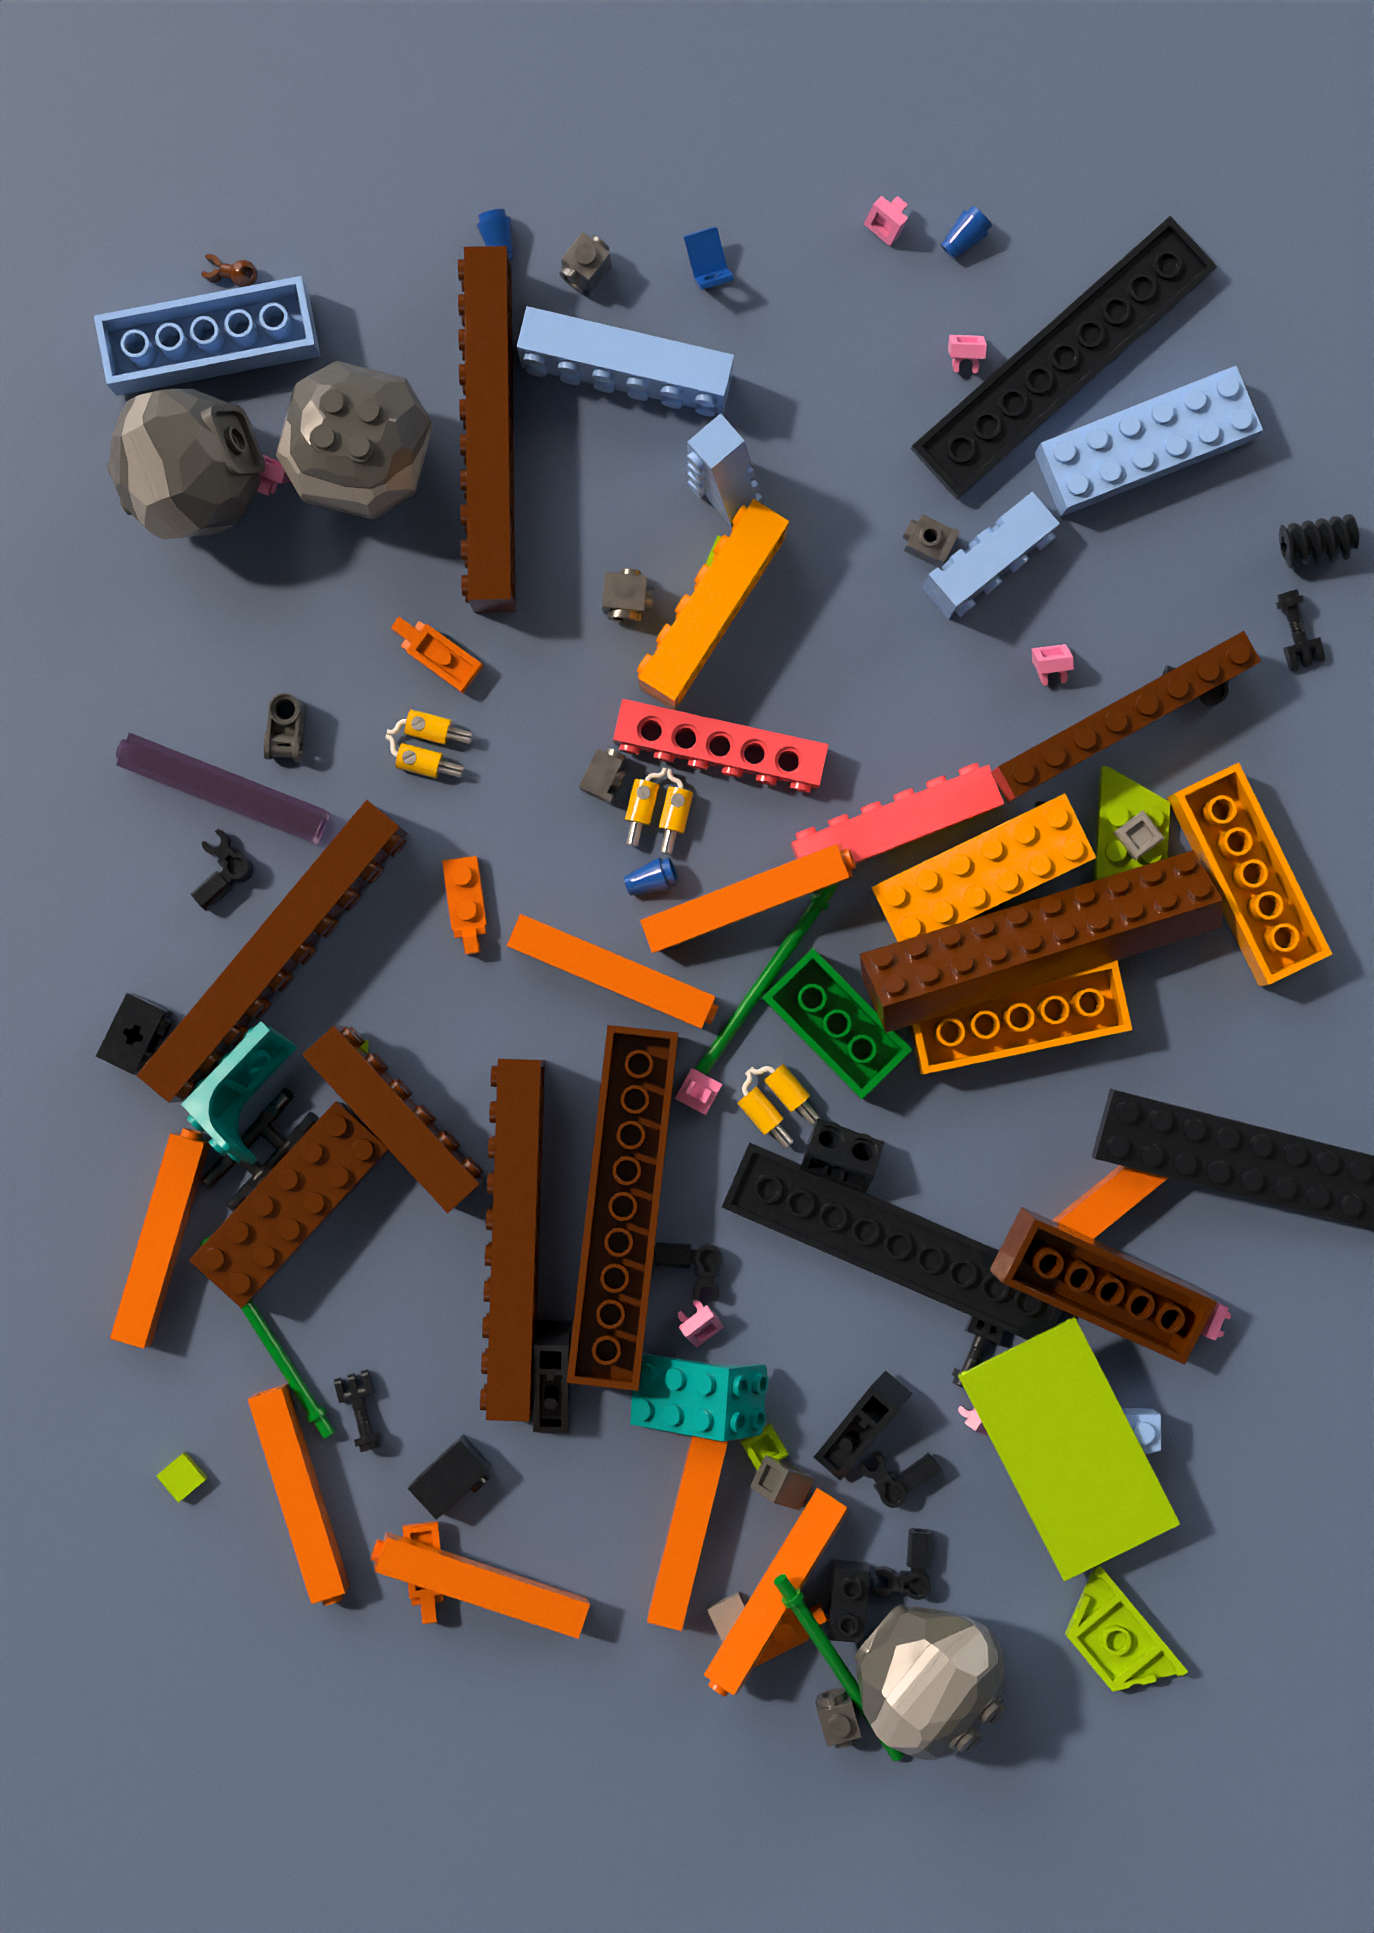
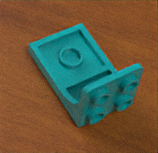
M262 1021L247 1030L243 1040L232 1052H228L219 1060L218 1066L207 1078L200 1080L195 1085L190 1096L181 1104L190 1114L187 1117L190 1124L202 1133L206 1131L212 1137L209 1144L222 1156L228 1154L237 1163L243 1160L251 1165L258 1159L241 1140L238 1129L241 1110L248 1099L298 1048L289 1038Z
M643 1353L639 1390H632L630 1425L718 1441L759 1436L762 1434L766 1423V1413L764 1411L765 1396L769 1385L767 1366L765 1364H711Z

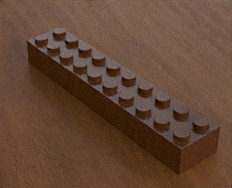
M507 246L464 247V259H458V279L461 281L462 292H464V294H458L459 316H462V326L465 329H459L458 340L459 350L462 351V359L465 361V364H459V383L462 386L463 395H466V399L459 400L460 421H463V429L466 430V434H460V455L463 456L464 465H466V469L460 470L461 491H464V499H467V504H461L460 516L461 526H464V532L467 534V540H461V559L465 563V568H468V575L461 576L462 596H465V602L470 603L474 613L516 612L512 268Z
M366 799L136 1076L168 1103L184 1102L193 1092L195 1085L209 1072L212 1073L218 1066L219 1060L224 1056L223 1054L232 1044L236 1047L243 1040V1036L248 1030L246 1027L255 1017L259 1020L269 1010L272 1003L268 1000L277 990L281 993L289 986L294 979L291 973L298 964L301 963L304 966L314 956L317 949L313 946L322 936L328 938L339 925L336 919L344 909L349 912L362 897L359 891L367 882L373 884L384 871L381 865L389 855L394 858L400 853L407 843L404 837L408 833Z
M1192 850L861 953L862 980L885 1033L1221 928L1223 899L1195 851Z
M607 1025L566 1383L639 1390L678 1032Z
M503 1058L498 1059V1065L491 1066V1087H497L496 1101L490 1102L489 1110L490 1123H496L495 1136L489 1137L488 1158L494 1159V1171L488 1173L487 1194L493 1195V1206H490V1209L486 1211V1230H492V1242L485 1246V1266H491V1277L484 1281L483 1292L484 1302H490V1311L483 1317L482 1338H489L488 1348H485V1352H482L481 1374H487V1384L484 1383V1388H481L480 1410H486V1420L529 1422L533 1414V1338L535 1321L537 1320L545 1060Z

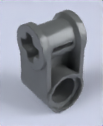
M280 693L272 698L268 707L267 730L264 737V758L267 760H271L273 757L293 758L295 762H301L304 753L305 706L295 696L288 693ZM291 701L295 705V713L291 718L284 720L279 713L280 707L283 703ZM278 744H287V745H291V746H290V747L278 746Z

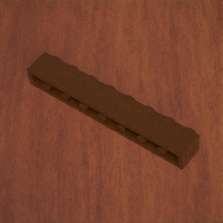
M1242 631L1001 764L991 771V774L1007 803L1244 673L1262 661L1245 631Z

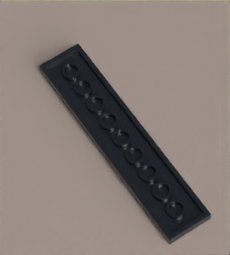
M1170 215L915 442L911 450L954 498L958 500L1211 275L1217 266Z
M1110 1088L1092 1158L1374 1229V1155Z
M749 1142L721 1206L722 1208L1023 1339L1029 1340L1057 1325L1063 1310L1003 1284L990 1271L999 1250L868 1193L864 1194L799 1170V1163Z

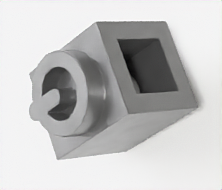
M582 232L561 258L562 270L559 274L576 291L583 293L586 290L591 293L612 267L608 245L599 237L593 235L590 238Z
M625 568L620 569V573L605 572L602 611L608 614L607 619L624 623L641 622V617L645 616V607L652 608L654 587L647 586V576H642L641 571Z
M844 1688L831 1689L816 1697L817 1713L827 1747L835 1745V1748H845L853 1745L856 1742L855 1739L862 1737L852 1700Z

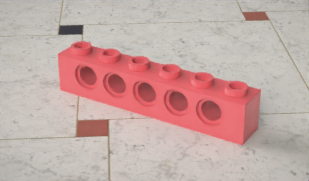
M622 699L613 737L614 744L620 745L619 751L639 755L640 750L654 753V759L670 763L674 762V758L688 760L687 766L708 770V766L711 765L722 768V774L742 778L743 773L756 775L757 782L768 785H776L777 780L791 783L790 789L804 793H810L811 788H819L829 745L627 699ZM648 724H655L662 731L661 736L655 741H648L641 734L642 729ZM684 731L692 733L696 738L695 744L688 749L679 747L675 741L677 735ZM716 739H723L728 742L730 750L724 756H716L711 752L710 744ZM749 747H758L763 751L764 759L758 764H751L744 757L745 750ZM791 754L797 759L798 767L794 771H784L780 768L778 759L782 755Z

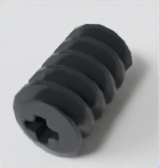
M1347 514L1343 519L1338 516L1331 517L1329 521L1320 518L1316 520L1315 524L1310 520L1304 521L1301 526L1294 522L1289 524L1287 529L1284 525H1281L1279 529L1281 553L1289 568H1294L1296 557H1299L1302 566H1307L1309 555H1313L1316 564H1321L1323 553H1327L1330 562H1335L1337 551L1341 552L1344 560H1348L1351 549H1357L1359 545V530L1356 519L1352 514Z

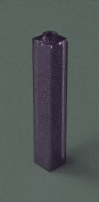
M130 732L127 739L121 740L116 751V758L118 759L116 765L125 770L316 845L320 842L331 814L323 808Z

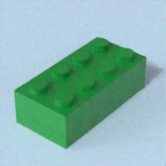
M814 948L761 998L859 1099H863L913 1050L894 1030L885 1033L878 1014Z

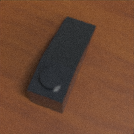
M535 1321L533 1338V1432L568 1433L570 1383L566 1382L571 1347V1321Z
M885 1370L861 1397L814 1458L841 1481L913 1393Z

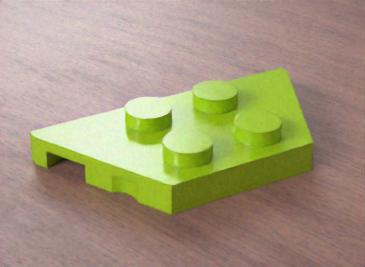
M1108 766L1100 767L1094 881L1168 858L1171 802ZM1144 811L1163 835L1164 839L1134 861L1113 832L1138 813Z
M1100 1564L1093 1567L1065 1634L1111 1691L1127 1689L1133 1684L1144 1685L1157 1682L1156 1679L1175 1674L1177 1676L1185 1675L1188 1672L1187 1669Z

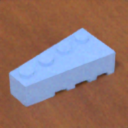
M1033 491L995 522L996 526L992 529L988 527L970 542L969 548L966 551L960 549L953 554L941 567L942 571L937 567L928 575L922 589L948 620L956 613L960 618L976 605L973 600L982 591L989 595L1003 582L1000 578L1001 575L1009 569L1015 573L1030 560L1027 554L1037 546L1041 551L1056 538L1053 532L1060 523Z

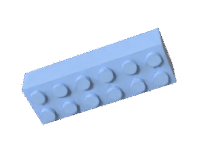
M302 276L94 316L106 384L116 396L321 357L309 291Z
M526 306L517 343L521 367L526 368L525 371L531 375L545 377L546 373L560 376L559 379L572 385H579L580 381L594 384L593 387L606 393H613L614 389L628 392L627 396L641 401H646L648 397L661 400V404L675 409H680L682 405L695 408V412L704 416L713 417L716 413L724 414L733 376V354Z
M1233 366L1041 442L1035 452V456L1059 515L1062 517L1252 442L1263 429L1238 368Z

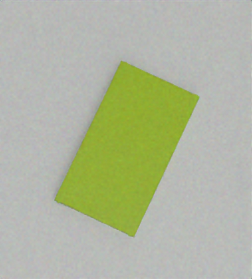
M1075 1317L1067 1319L1065 1322L958 1375L1064 1582L1180 1525Z

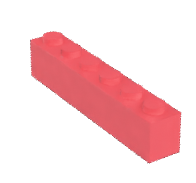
M978 762L959 769L960 776L947 781L946 776L943 775L926 782L927 789L914 793L913 788L893 795L895 801L882 806L880 801L860 808L862 814L849 819L848 814H843L829 820L828 824L830 827L818 832L815 826L802 830L795 834L797 840L792 841L790 845L795 858L799 859L832 845L842 844L843 849H850L855 864L997 809L1004 804V801L991 774L989 764L980 768Z

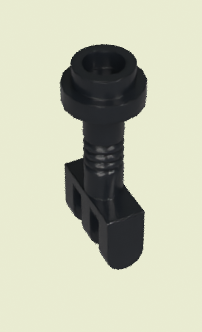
M1298 589L1277 595L1279 602H1276L1277 610L1285 608L1288 622H1290V629L1293 632L1294 645L1283 648L1290 671L1299 669L1296 656L1298 654L1304 667L1312 665L1311 650L1317 663L1325 661L1321 638L1308 640L1305 627L1303 626L1304 623H1302L1303 620L1301 619L1302 616L1298 604L1305 602L1304 596L1299 595Z
M973 1316L970 1317L965 1328L966 1332L975 1335L972 1347H970L968 1357H966L962 1369L954 1368L952 1376H954L952 1383L962 1388L964 1387L958 1375L979 1365L980 1358L988 1341L999 1345L1005 1330L996 1327L995 1332L990 1330L992 1325L983 1322L982 1326L977 1324L979 1319Z
M369 1370L361 1371L362 1386H359L355 1373L347 1375L350 1387L348 1390H345L341 1377L335 1378L334 1386L339 1403L351 1400L355 1418H357L356 1422L360 1438L354 1440L355 1447L359 1446L360 1453L381 1447L380 1439H383L381 1432L374 1434L364 1398L366 1395L375 1393Z

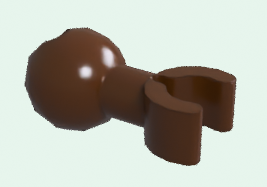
M213 254L205 256L211 264H216L219 269H214L212 272L203 271L201 273L209 282H217L222 278H229L236 286L246 287L253 285L257 279V270L252 262L238 260L231 265L222 263Z

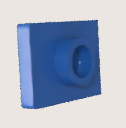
M716 226L683 236L694 281L701 290L734 280L733 274L727 268Z

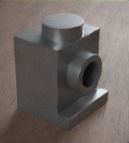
M922 514L918 522L911 519L902 537L908 541L904 551L941 569L960 531L955 528L951 529ZM929 532L936 536V540L931 543L927 542L923 535Z
M608 747L605 752L597 749L579 784V789L612 805L614 796L610 794L611 789L618 791L624 780L626 772L621 769L626 756Z

